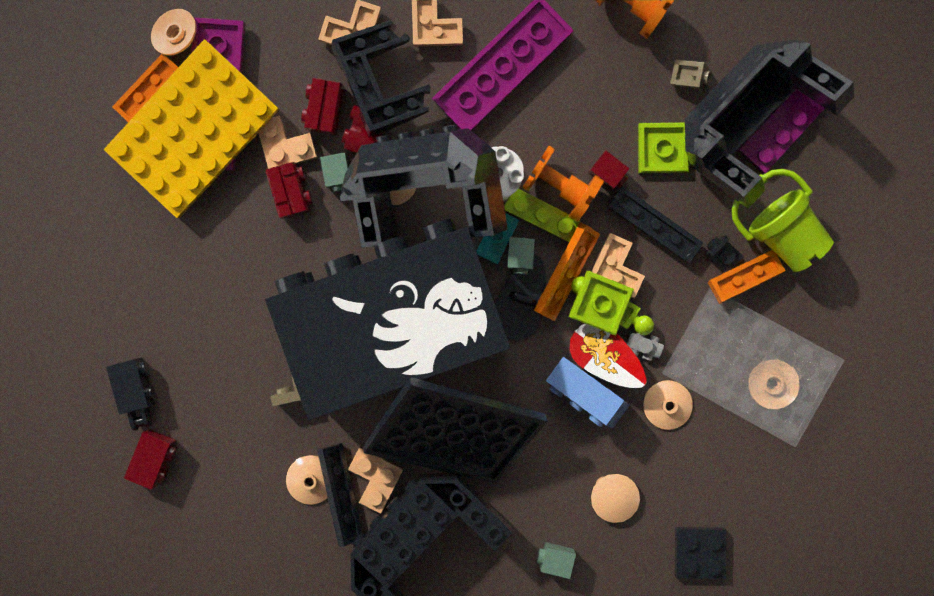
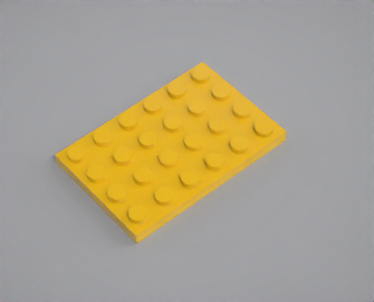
M204 39L104 148V151L176 218H180L280 109Z

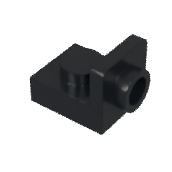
M716 236L706 245L708 250L704 255L722 273L732 270L744 256L728 242L729 238L727 236H721L720 238Z

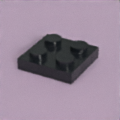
M675 527V577L726 579V529L719 527Z

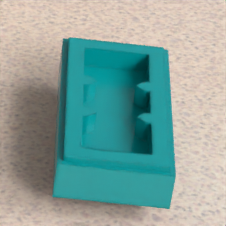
M506 213L508 230L496 235L484 236L476 251L477 255L495 264H498L519 222L518 219Z

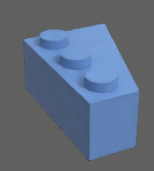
M565 357L560 360L546 380L551 384L549 389L559 397H562L563 394L571 399L569 404L579 412L585 409L591 414L589 419L600 427L605 424L608 427L614 428L630 406V404Z

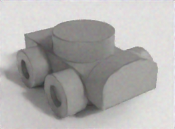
M637 332L636 334L630 333L627 345L636 356H638L640 351L644 353L642 358L652 361L653 357L659 359L664 347L663 344L658 343L660 338L651 335L647 339L645 335H640Z

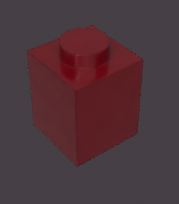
M605 151L588 173L593 177L595 175L599 176L600 179L604 180L603 185L613 190L616 186L620 189L629 178L626 173L630 168L608 151Z

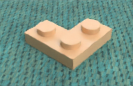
M357 0L350 23L326 16L318 40L332 45L333 39L377 25L382 10L381 7Z
M412 0L414 47L463 45L462 18L438 19L437 0Z
M280 116L273 117L259 132L268 169L290 162L298 164L318 158L312 135L308 133L287 139Z
M609 233L591 272L633 288L634 291L631 298L635 299L645 276L623 266L633 243Z
M361 446L348 470L370 480L359 503L381 514L404 468L382 457L365 454Z

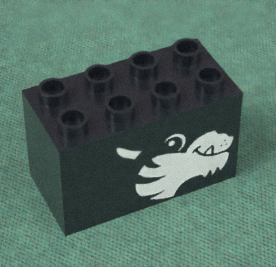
M449 218L423 228L427 239L426 242L409 247L406 238L403 236L395 237L373 246L378 258L362 264L359 255L354 256V253L324 263L328 277L315 281L312 272L305 273L304 271L274 281L278 294L266 298L265 302L308 420L404 387L410 377L423 380L510 349L467 227L457 230L453 218Z

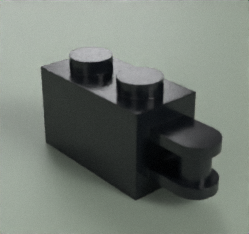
M141 357L107 366L106 370L119 415L127 413L133 431L138 430L141 426H152L148 407L155 405L156 393L154 387L149 384L147 377L149 376V368L147 363L143 362ZM140 409L142 416L137 417L135 410Z

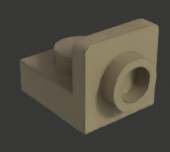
M675 59L670 84L675 87L697 89L699 92L705 93L706 86H709L711 83L712 72L704 62Z
M293 377L294 390L291 389V386L276 389L277 394L271 396L272 406L301 400Z

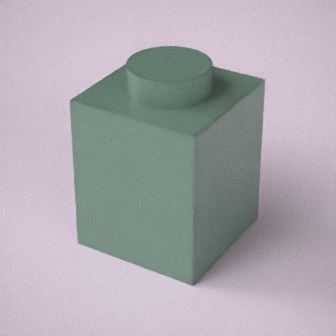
M345 153L320 157L325 186L328 189H333V192H340L345 173L349 168L348 156Z
M510 237L508 269L513 270V274L528 275V271H533L535 239Z
M545 542L544 548H539L536 563H539L540 570L543 573L570 579L576 554L572 548Z

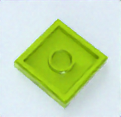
M685 123L638 124V173L689 172V159L685 151Z
M586 271L569 317L616 336L634 289L591 271Z

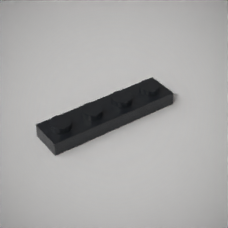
M623 186L607 206L686 263L691 262L703 245V242Z
M336 443L318 449L317 452L338 546L345 547L352 544L357 536L362 533L343 443Z

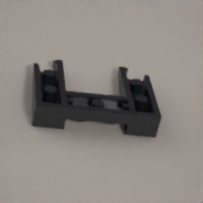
M391 20L332 40L333 53L340 69L345 74L369 137L393 129L429 112V107H423L424 94H430L431 87L429 84L384 100L368 62L369 59L410 42V38L406 33L399 38L390 30V27L393 25Z

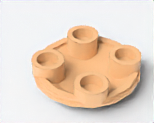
M611 474L600 477L592 490V507L596 514L605 521L612 523L624 522L631 518L638 509L640 502L639 490L635 483L627 476Z

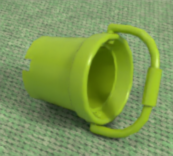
M786 169L771 170L764 175H759L763 178L764 184L768 182L767 179L773 176L784 175L795 180L803 190L796 189L790 191L770 204L754 219L749 227V232L738 218L740 203L734 200L731 209L732 220L746 240L751 241L755 239L763 241L793 272H799L812 265L810 261L816 256L821 259L831 249L834 241L809 206V196L813 191L807 183L793 171Z

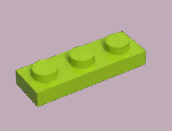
M520 189L510 195L504 205L505 211L566 242H570L580 220L577 222L570 219L569 214Z

